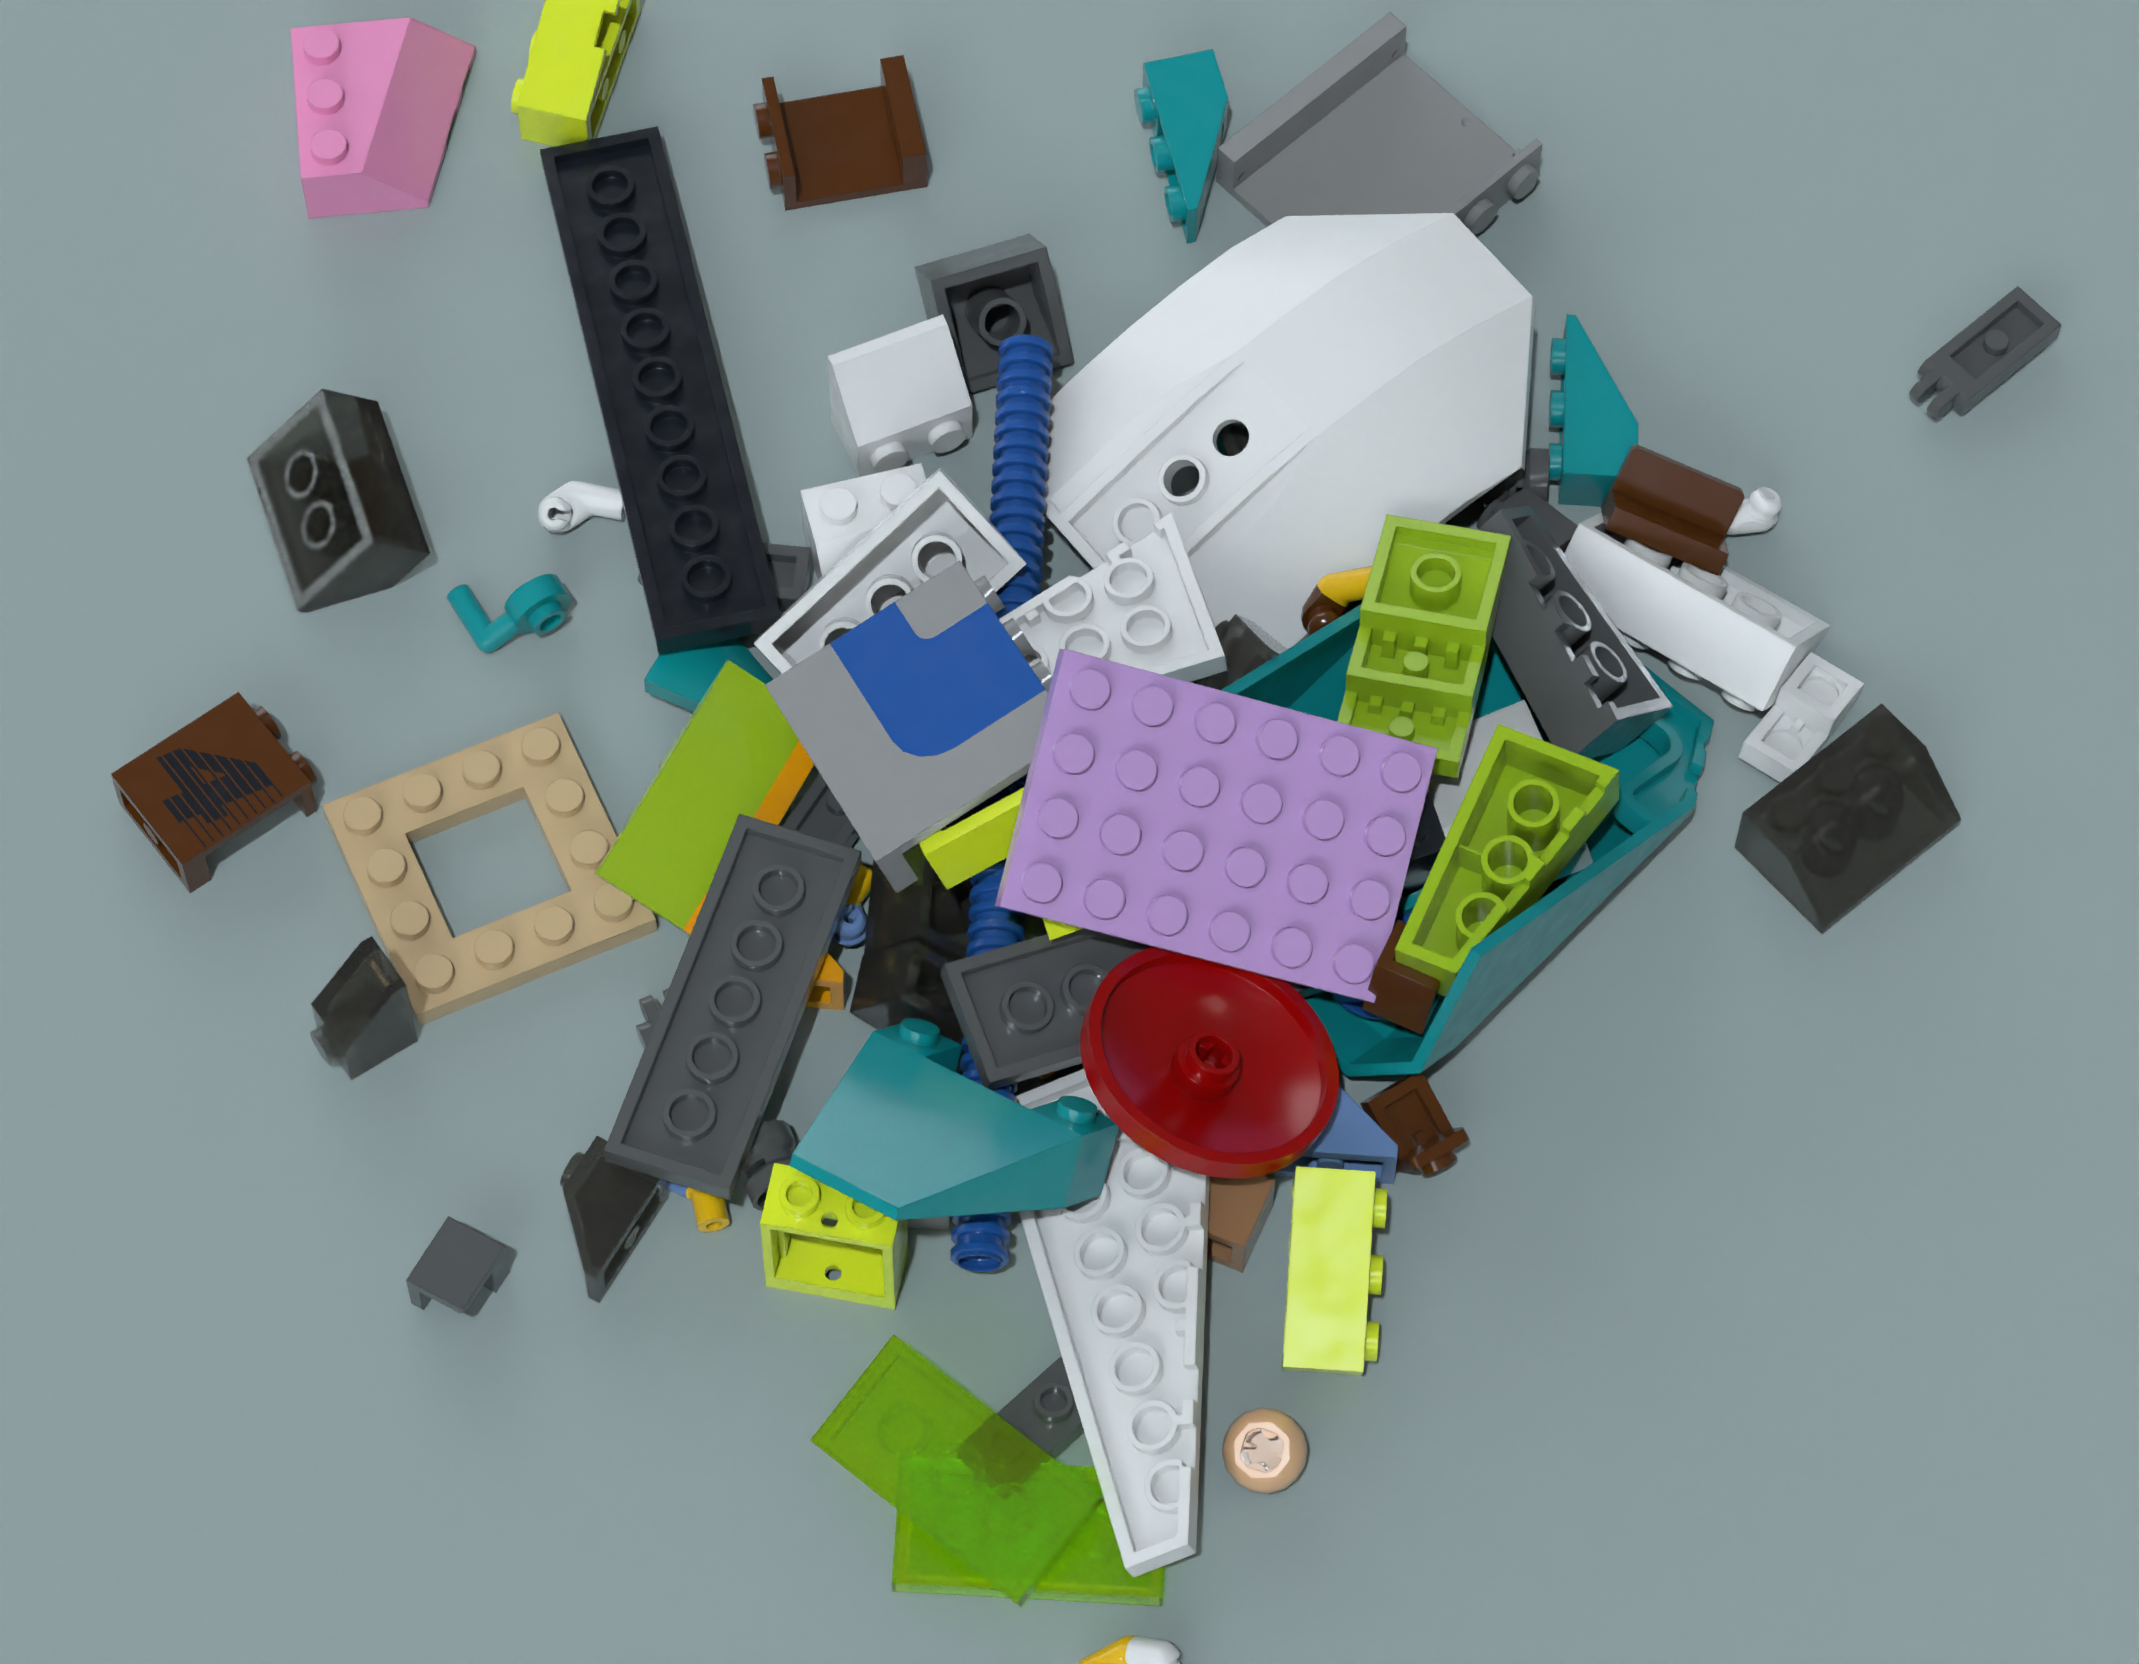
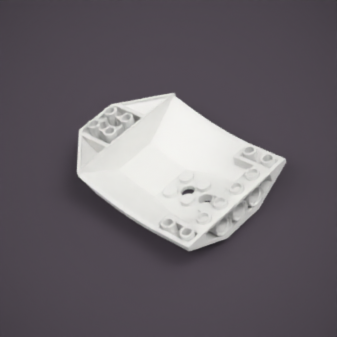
M1454 213L1285 216L1233 246L1179 286L1131 325L1051 398V409L1048 412L1050 414V427L1047 429L1049 431V444L1046 446L1048 448V461L1045 463L1048 466L1047 478L1045 479L1047 483V492L1044 497L1046 500L1045 514L1094 569L1106 562V552L1124 541L1129 547L1154 532L1153 523L1172 512L1222 646L1228 670L1198 679V681L1203 686L1222 690L1310 636L1309 631L1302 624V607L1318 581L1330 573L1372 566L1387 514L1445 524L1520 468L1525 471L1536 299ZM1230 423L1244 424L1249 432V440L1245 449L1234 456L1222 455L1217 448V436L1221 429ZM1186 466L1197 467L1199 482L1195 490L1186 496H1174L1171 490V481L1175 473Z

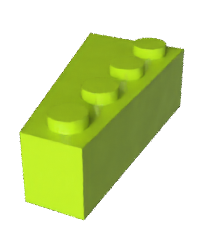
M1498 724L1397 943L1395 961L1439 980L1440 986L1437 994L1446 997L1470 949L1535 904L1618 802L1620 770Z

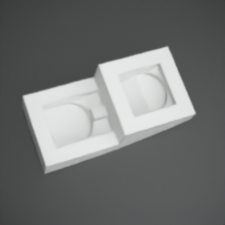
M1810 652L1780 688L1773 707L1745 739L1738 758L1788 788L1793 789L1838 728L1862 691L1864 683Z

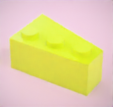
M545 0L538 28L531 40L524 79L518 78L511 98V112L518 114L521 139L555 147L596 138L641 13L640 0Z
M1295 1167L1292 1183L1293 1201L1291 1232L1289 1235L1282 1371L1362 1376L1364 1361L1377 1362L1379 1322L1367 1321L1368 1294L1381 1295L1383 1255L1371 1254L1372 1228L1385 1229L1387 1189L1375 1188V1171Z

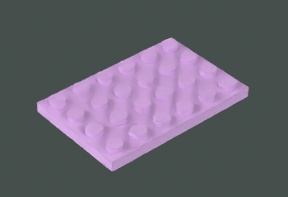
M1059 649L995 906L1361 1001L1375 1003L1376 995L1370 992L1368 987L1375 965L1393 930L1438 748L1076 651Z

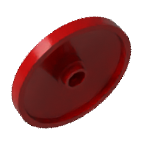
M1152 947L1129 956L1107 974L1089 1003L1082 1021L1080 1032L1082 1064L1087 1080L1098 1102L1111 1120L1135 1143L1156 1157L1179 1168L1206 1176L1229 1179L1251 1178L1276 1172L1301 1158L1312 1147L1333 1114L1339 1091V1069L1333 1044L1315 1011L1284 980Z

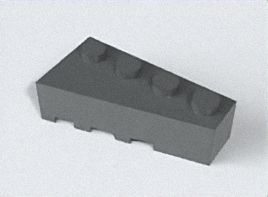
M1530 505L1500 509L1477 529L1511 536L1506 571L1492 636L1551 744L1590 759L1618 752L1673 707Z

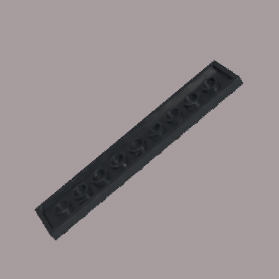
M658 126L540 149L545 180L658 654L763 633L781 618Z

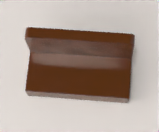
M1635 444L1630 447L1601 505V512L1605 529L1718 576L1729 556L1725 535L1744 500V493L1741 488Z

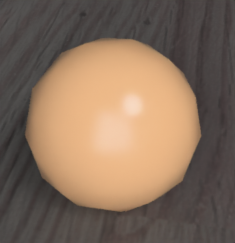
M1261 1407L1246 1411L1231 1423L1224 1436L1222 1456L1226 1470L1237 1484L1251 1492L1269 1494L1284 1490L1297 1480L1306 1464L1308 1447L1303 1430L1292 1417L1278 1409Z

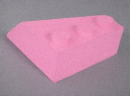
M411 17L290 28L300 175L308 219L428 208L447 150L446 140L453 117L458 114L463 98L462 88L475 59L476 47Z

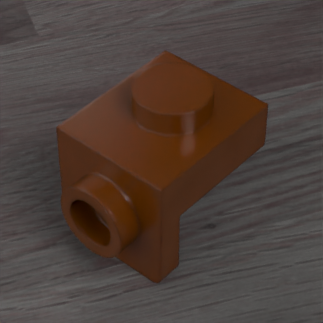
M1423 1072L1420 1074H1409L1360 1103L1363 1110L1398 1145L1397 1172L1416 1171L1419 1169L1422 1176L1437 1172L1454 1162L1457 1156L1453 1149L1469 1140L1463 1127L1453 1128Z

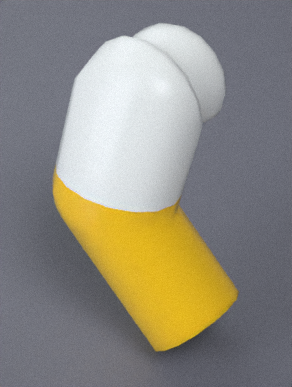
M1135 1635L1124 1636L1078 1661L1079 1664H1181L1177 1660L1180 1652L1170 1641Z

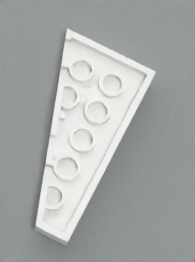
M1172 512L1153 523L1154 532L1129 547L1124 541L1106 552V562L1081 577L1067 576L999 619L1004 624L1013 618L1033 648L1032 652L1024 656L1030 667L1042 661L1053 676L1059 649H1068L1188 682L1228 671L1222 646Z

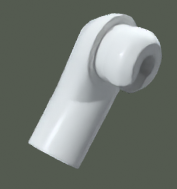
M569 481L546 496L538 508L540 524L552 533L569 531L592 515L623 521L625 517L618 488L582 481Z
M1759 487L1756 491H1753L1749 498L1743 500L1726 534L1738 535L1769 530L1778 521L1777 514L1782 508L1780 496L1774 490L1767 487Z

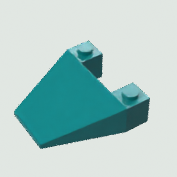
M907 1018L899 1024L875 1030L871 1033L792 1153L789 1165L894 1220L1066 1208L1101 1195L1119 1127L1110 1118L1098 1113V1108L1093 1102L1081 1097L1062 1096L1057 1101L1029 1109L956 1073L962 1045L940 1035V1029L931 1022Z

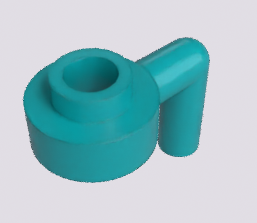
M544 574L535 577L518 587L505 603L504 608L506 612L493 622L490 621L467 584L455 587L447 595V600L473 641L485 653L496 651L520 632H534L537 635H542L553 631L566 619V611L572 601L570 594L555 574Z

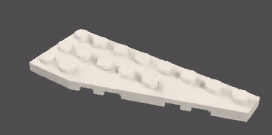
M1084 1069L1015 1096L1017 1103L1029 1109L1057 1101L1062 1096H1077L1093 1102L1098 1108V1113L1110 1118L1094 1095ZM1119 1128L1100 1196L1066 1208L1019 1211L1124 1567L1134 1578L1196 1553L1210 1176L1197 1174L1165 1162L1135 1143Z

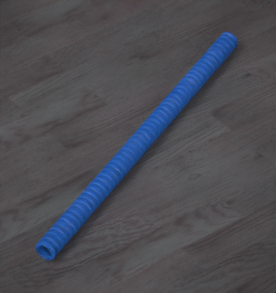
M1027 334L1015 335L1004 339L999 344L998 352L1000 360L998 361L999 377L997 378V391L999 393L996 395V408L998 410L995 412V425L997 427L994 430V442L996 444L993 447V459L995 462L992 464V476L994 479L991 482V493L993 496L990 501V510L993 513L990 515V522L1027 563L996 592L1005 608L995 613L998 619L1042 593V588L1039 584L1042 582L1043 572L1040 567L1043 565V552L1041 549L1044 547V535L1042 532L1045 529V517L1043 514L1046 512V500L1044 497L1047 492L1045 479L1047 478L1048 466L1045 463L1048 461V448L1046 446L1049 444V431L1047 429L1050 427V414L1048 412L1051 409V398L1049 395L1052 389L1050 377L1052 376L1053 364L1050 361L1053 359V346L1041 337ZM1028 773L974 807L975 812L977 813L1025 787ZM1007 858L970 877V883L973 887L970 889L969 901L972 906L969 908L968 920L971 924L968 926L967 938L971 942L967 945L966 957L1025 941V929L1022 925L1026 921V914L995 906ZM963 1037L961 1050L965 1054L961 1057L960 1069L964 1072L962 1076L983 1086L966 1040ZM1018 1082L992 1090L1017 1103V1098L1013 1093L1017 1091ZM1011 1212L952 1216V1222L957 1226L951 1231V1241L955 1246L950 1250V1260L955 1265L969 1271L989 1272L1002 1268L1009 1263V1251L1005 1247L1010 1244V1232L1006 1227L1011 1224Z

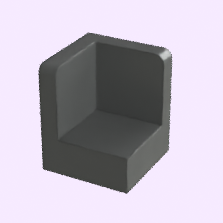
M448 1216L406 1279L411 1304L424 1310L431 1299H434L458 1313H465L483 1286L497 1293L510 1273L506 1248L503 1244Z

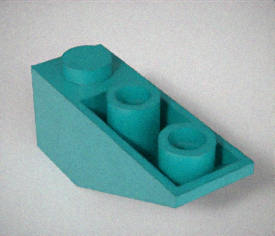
M1213 49L1143 63L1142 88L1134 89L1135 106L1141 124L1150 123L1154 137L1149 138V149L1154 170L1156 173L1165 172L1169 186L1164 187V198L1169 219L1171 222H1181L1187 243L1196 242L1217 166V150L1223 144L1227 127L1228 95Z
M1566 314L1563 338H1552L1550 375H1561L1560 391H1550L1548 426L1560 428L1559 443H1549L1548 480L1558 481L1559 505L1601 507L1630 447L1635 444L1638 445L1639 424L1577 316Z

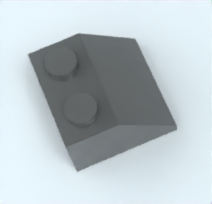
M1031 234L914 267L927 320L943 314L950 330L969 394L997 386V378L999 377L998 361L1000 360L998 356L999 344L1011 336L1021 334L1034 335L1050 342L1053 346V359L1050 361L1053 364L1052 369L1074 363L1048 250L1044 244Z

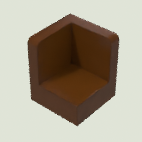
M1398 919L1375 965L1368 990L1376 995L1375 1003L1364 1001L1362 1009L1414 1032L1423 1034L1441 996L1437 994L1440 982L1434 977L1395 961V948L1407 924Z

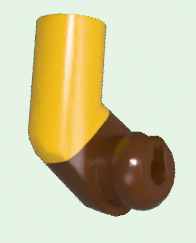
M1372 566L1330 573L1318 581L1302 607V624L1309 631L1310 635L1341 617L1349 602L1363 600Z

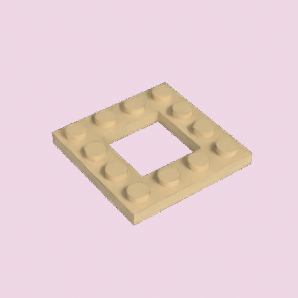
M559 713L322 805L325 819L418 1026L657 931L656 918L651 910L594 874L617 839V836ZM526 799L569 892L452 938L410 844Z

